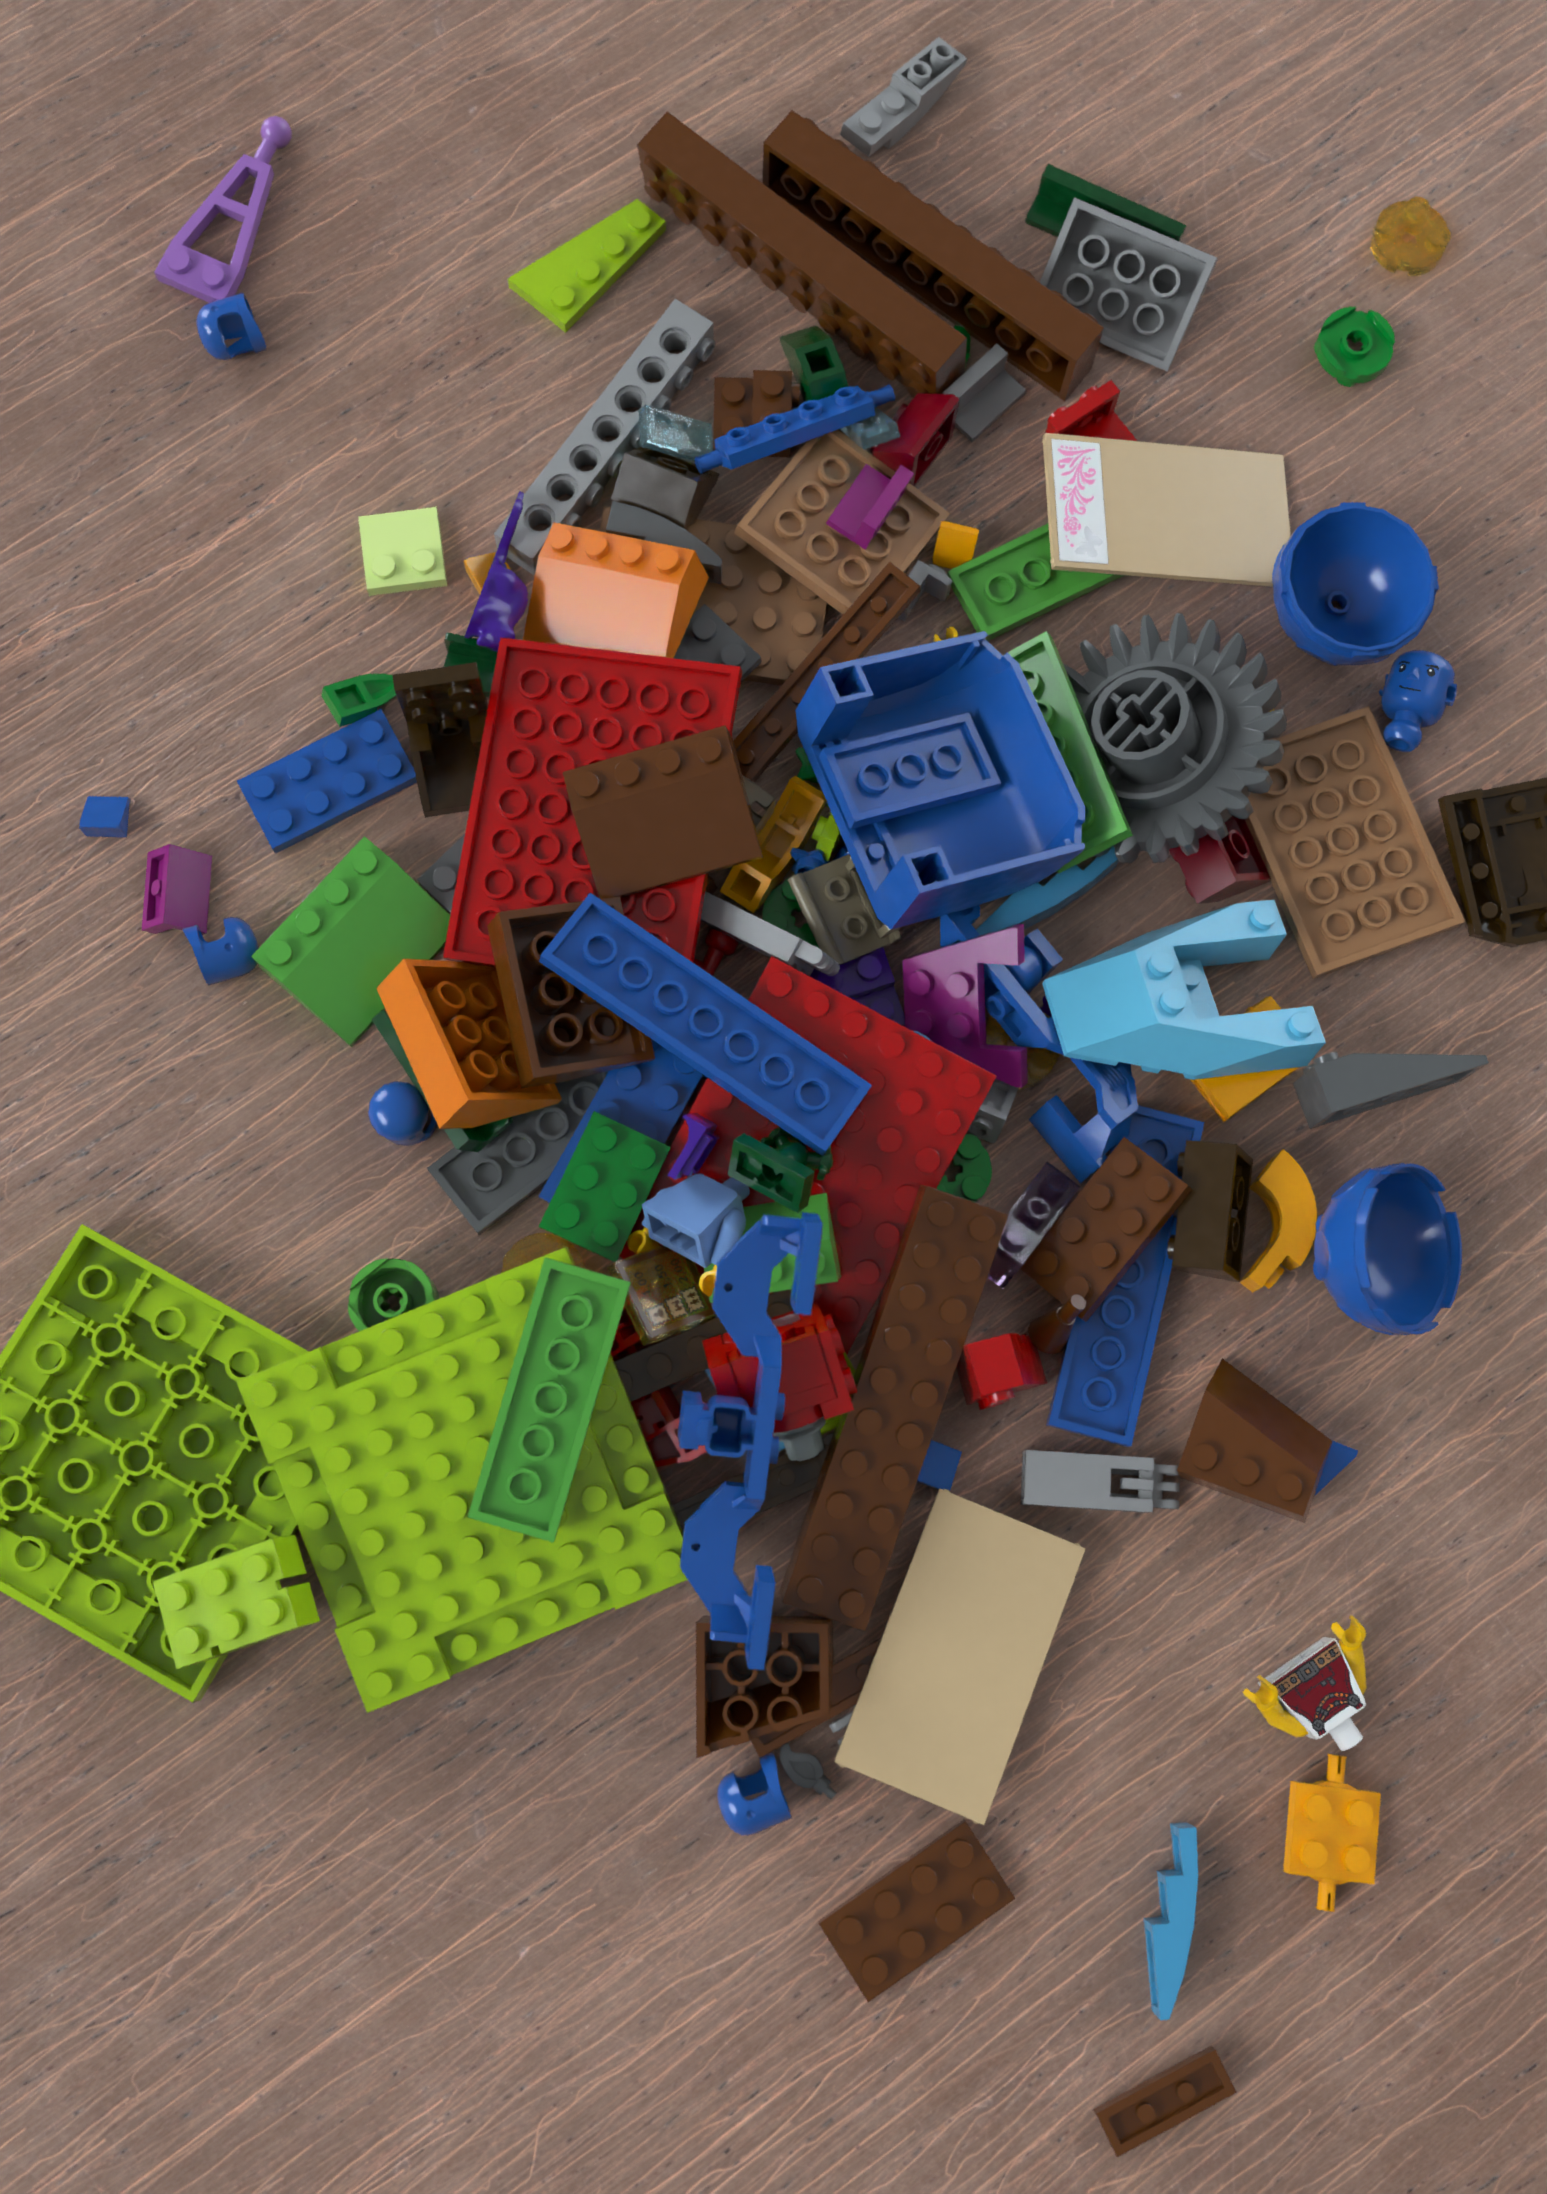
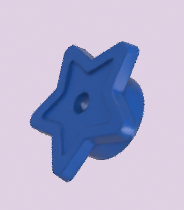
M792 848L790 851L791 856L796 861L791 868L795 875L830 862L826 861L824 852L821 849L806 852Z

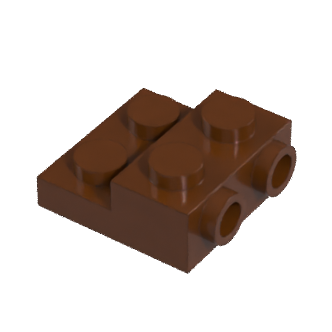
M753 370V378L715 377L713 451H715L714 439L726 435L731 429L748 427L763 421L768 415L782 414L792 410V407H799L800 383H792V371ZM791 447L766 457H790Z

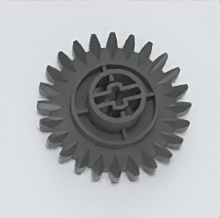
M1176 613L1168 641H1162L1152 618L1149 615H1144L1141 620L1140 645L1132 647L1121 628L1114 624L1110 626L1109 630L1113 651L1112 656L1106 659L1097 648L1084 640L1080 643V649L1089 671L1082 676L1074 669L1063 664L1133 836L1113 845L1115 847L1114 853L1120 863L1128 864L1137 859L1140 851H1147L1153 863L1165 862L1169 856V849L1178 846L1187 856L1195 854L1199 849V838L1208 834L1212 839L1220 841L1228 835L1225 822L1230 817L1247 819L1254 812L1248 799L1251 792L1256 794L1266 793L1273 783L1269 772L1264 770L1263 767L1274 766L1281 762L1283 758L1284 748L1281 741L1268 739L1278 737L1286 730L1287 718L1283 709L1271 711L1281 701L1282 693L1277 680L1273 679L1262 685L1268 674V667L1264 656L1258 653L1243 666L1247 649L1240 633L1237 632L1226 644L1222 652L1219 653L1220 634L1214 620H1207L1196 644L1192 643L1190 629L1182 613ZM1111 847L1094 856H1103L1104 854L1108 853Z

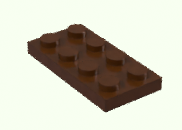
M1124 1137L1022 1264L1020 1269L1062 1304H1065L1075 1294L1082 1296L1086 1301V1307L1078 1317L1087 1322L1192 1191V1188Z
M963 1819L818 1920V1923L867 2002H870L1016 1898L967 1822Z

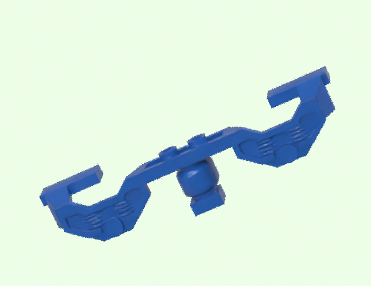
M846 845L841 847L832 861L849 854ZM980 905L940 916V947L980 936L971 925L980 917ZM1037 928L1024 938L1025 962L1017 966L984 963L985 1007L1017 1046L1046 1048L1064 1055L1053 1018L1050 1017L1048 1019L1029 996V993L1063 961L1062 957ZM1070 1058L1095 1089L1098 1114L1082 1126L1056 1095L1029 1118V1121L1080 1184L1101 1167L1107 1159L1105 1154L1118 1145L1124 1137L1127 1138L1129 1136L1132 1114L1138 1110L1135 1079L1132 1077L1131 1064L1118 1062L1114 1066Z
M802 1212L801 1218L763 1215L761 1221L752 1226L717 1262L712 1308L742 1355L758 1357L759 1359L753 1408L749 1407L747 1401L741 1397L714 1395L708 1400V1403H703L701 1392L683 1391L678 1427L679 1448L698 1450V1445L705 1446V1450L710 1455L735 1458L743 1456L747 1450L743 1483L725 1481L685 1521L680 1568L710 1612V1639L746 1643L748 1669L764 1670L775 1596V1579L772 1566L756 1565L751 1598L734 1571L738 1530L759 1511L765 1500L769 1463L776 1464L779 1453V1437L773 1436L775 1420H782L784 1415L785 1394L778 1393L782 1369V1339L780 1332L767 1314L772 1269L790 1253L796 1256L790 1303L794 1314L811 1315L823 1223L819 1215L814 1213Z

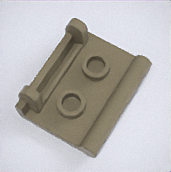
M850 854L807 872L796 874L788 879L819 949L836 960L839 965L890 945L901 938L898 931L901 927L891 930L877 918Z

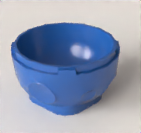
M1366 502L1341 503L1339 506L1320 511L1297 527L1287 543L1279 551L1272 573L1274 603L1279 617L1278 620L1284 632L1295 642L1297 648L1332 666L1365 665L1387 659L1418 636L1433 610L1435 595L1439 590L1437 566L1432 565L1428 548L1411 526L1384 509L1366 506ZM1331 601H1337L1341 605V609L1334 608Z

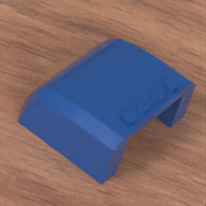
M985 631L820 667L795 710L798 737L877 918L891 930L964 910L1016 893L1056 872L1085 849V843H1082L1085 805L1019 663L1008 652L1002 655L986 640L988 634ZM970 713L1001 781V785L996 791L853 829L849 828L819 759L823 748Z

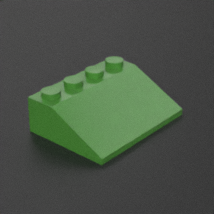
M364 836L251 957L263 972L352 1047L373 1024L372 1019L381 1010L385 1009L376 988L403 959L432 960L445 946L450 914L396 862Z

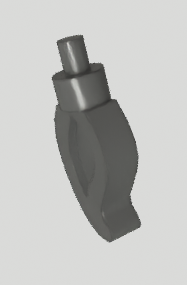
M789 1743L782 1745L780 1760L789 1778L798 1786L813 1788L819 1795L825 1793L832 1799L836 1792L829 1786L831 1781L824 1775L818 1758L808 1753L793 1752Z

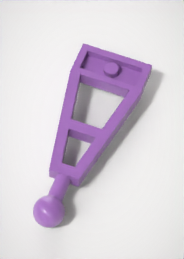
M272 116L263 122L261 126L263 141L255 156L250 157L243 154L171 240L154 272L158 281L209 303L235 295L244 278L273 181L274 172L269 162L276 149L284 148L291 140L292 132L286 120L278 116ZM250 175L255 177L256 181L249 204L246 206L232 200L231 197ZM218 213L243 223L230 265L190 248Z

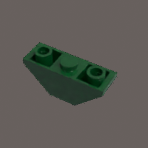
M815 325L780 337V343L797 383H800V392L804 402L820 400L835 394L840 388L848 387L846 373L832 338ZM854 423L838 430L843 433L855 429L857 424Z

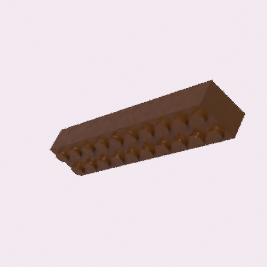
M791 110L763 142L762 183L886 277L956 326L963 327L970 336L989 349L996 344L1001 346L1008 353L1007 362L1064 402L1090 372L1104 327L1092 315L1083 313L1072 306L1062 294L1057 291H1051L1038 282L1029 271L1019 269L1005 259L999 250L986 246L976 239L966 227L956 225L943 216L936 206L929 203L926 204L913 195L904 184L895 182L880 172L874 163L863 160L850 151L844 142L839 139H833L820 130L811 119L803 118Z
M668 111L637 144L640 168L645 183L644 189L654 201L666 203L673 209L679 220L686 225L692 223L700 229L710 244L715 247L721 245L730 252L733 260L744 269L749 267L755 271L769 289L781 291L789 298L791 304L801 313L808 312L815 317L828 334L832 336L837 334L847 342L853 353L860 358H865L866 356L874 362L883 376L891 381L895 379L907 388L908 393L913 399L917 393L943 394L949 386L965 373L967 337Z
M920 1185L853 1377L857 1388V1393L850 1395L854 1410L841 1414L779 1591L782 1603L863 1631L866 1630L1009 1214L926 1185Z

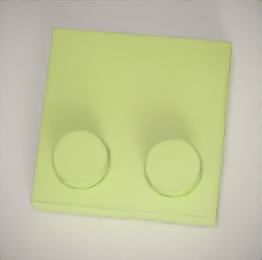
M437 507L358 517L366 587L369 596L447 586Z

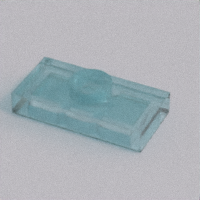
M645 405L639 410L640 447L694 462L695 457L713 451L711 423Z
M875 407V416L840 428L843 433L863 450L900 437L897 423L877 407Z

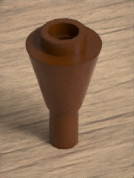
M1075 1294L1063 1306L1034 1319L1029 1325L1028 1333L1035 1347L1047 1354L1062 1352L1070 1336L1075 1318L1086 1307L1085 1299Z

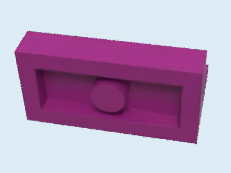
M866 464L828 518L826 524L866 550L903 496L914 473L900 465L890 480Z
M171 844L148 852L141 931L158 934L172 928L183 930L184 928L198 925L202 934H207L212 855Z

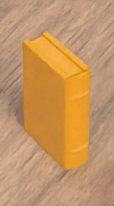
M1266 996L1254 1006L1248 1007L1244 1013L1280 1010L1281 1008L1271 996ZM1299 1067L1191 1080V1082L1224 1123Z

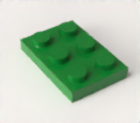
M594 1111L539 1224V1228L616 1263L642 1210V1204L645 1203L671 1147Z

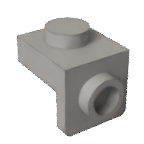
M920 560L917 561L908 576L920 585L921 592L898 617L905 622L924 591L943 602L947 599L952 580L943 569L933 564L927 565Z

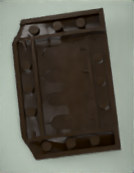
M1547 777L1482 790L1481 788L1439 798V808L1469 936L1512 948L1547 941Z

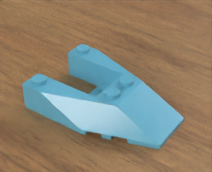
M1275 900L1236 903L1145 933L1045 979L1042 985L1064 1057L1114 1066L1118 1062L1141 1066L1142 1071L1159 1073L1160 1070L1182 1073L1185 1079L1191 1080L1307 1066L1326 1043L1313 1006L1219 1016L1203 969L1204 966L1269 960L1287 935Z

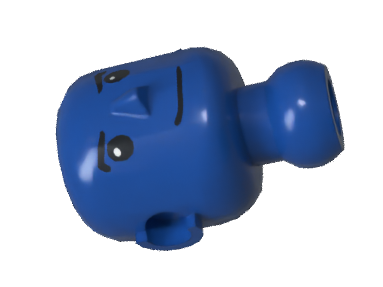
M1425 650L1408 651L1394 660L1390 673L1386 674L1385 685L1383 689L1379 690V695L1382 696V710L1392 720V722L1387 724L1383 733L1385 743L1390 748L1401 752H1410L1416 749L1422 740L1420 728L1430 727L1442 718L1446 706L1454 704L1457 693V684H1454L1455 672L1451 664L1442 656Z

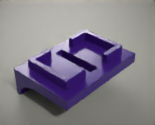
M697 1113L683 1115L689 1127V1136L683 1151L668 1173V1176L674 1180L691 1176L692 1173L697 1174L720 1138L714 1134L718 1125Z

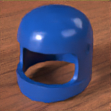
M244 292L204 305L198 312L196 320L197 331L204 348L212 357L219 360H228L250 351H255V353L266 351L264 337L255 322ZM240 338L228 348L224 343L227 339Z
M237 917L224 918L225 935L221 939L207 942L204 939L198 925L183 929L208 986L250 973L256 967L257 963L251 956L259 946L253 930L244 920Z
M394 1081L384 1084L374 1093L369 1102L368 1115L371 1125L380 1136L397 1145L411 1146L426 1141L432 1136L438 1126L432 1114L430 1125L423 1131L428 1119L429 1107L416 1086L408 1082Z
M773 1752L759 1757L762 1767L757 1772L745 1777H737L734 1771L725 1775L718 1785L717 1797L721 1813L728 1826L737 1834L753 1835L792 1818L779 1783L777 1762ZM767 1791L766 1793L752 1800H746L745 1798H743L746 1796Z

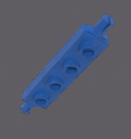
M890 384L872 392L863 391L858 385L838 389L833 395L820 400L803 402L798 408L788 412L768 415L759 423L748 427L731 429L726 435L714 439L715 451L695 457V465L698 472L702 474L719 466L732 470L875 416V407L895 401L894 390Z

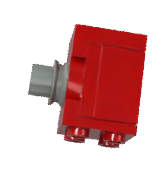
M817 1303L813 1304L811 1315L794 1314V1311H790L771 1318L782 1339V1369L778 1393L785 1394L783 1419L775 1420L773 1436H778L779 1441L784 1443L787 1456L792 1461H803L813 1458L825 1449L820 1429L825 1425L826 1419L853 1411L854 1407L850 1395L857 1393L851 1370L847 1366L843 1355L845 1351L838 1329L834 1325L831 1314L823 1316ZM728 1332L724 1333L723 1337L718 1335L703 1340L706 1359L717 1394L744 1398L749 1407L753 1408L759 1364L758 1357L743 1356Z

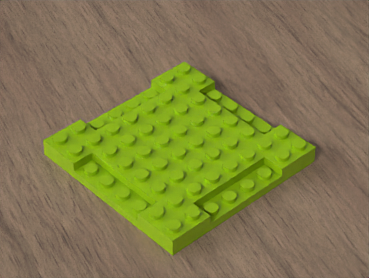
M81 1224L0 1354V1591L191 1702L201 1701L228 1654L176 1669L153 1581L269 1539L291 1536L296 1533L298 1526L274 1465L273 1463L268 1464L236 1381L309 1351Z
M568 1247L549 1253L236 1381L268 1464L273 1463L331 1609L337 1625L334 1631L367 1713L450 1679L456 1673L612 1608H615V1610L688 1580L680 1568L683 1531L611 1353L554 1543L467 1518L544 1258L547 1257L575 1265Z

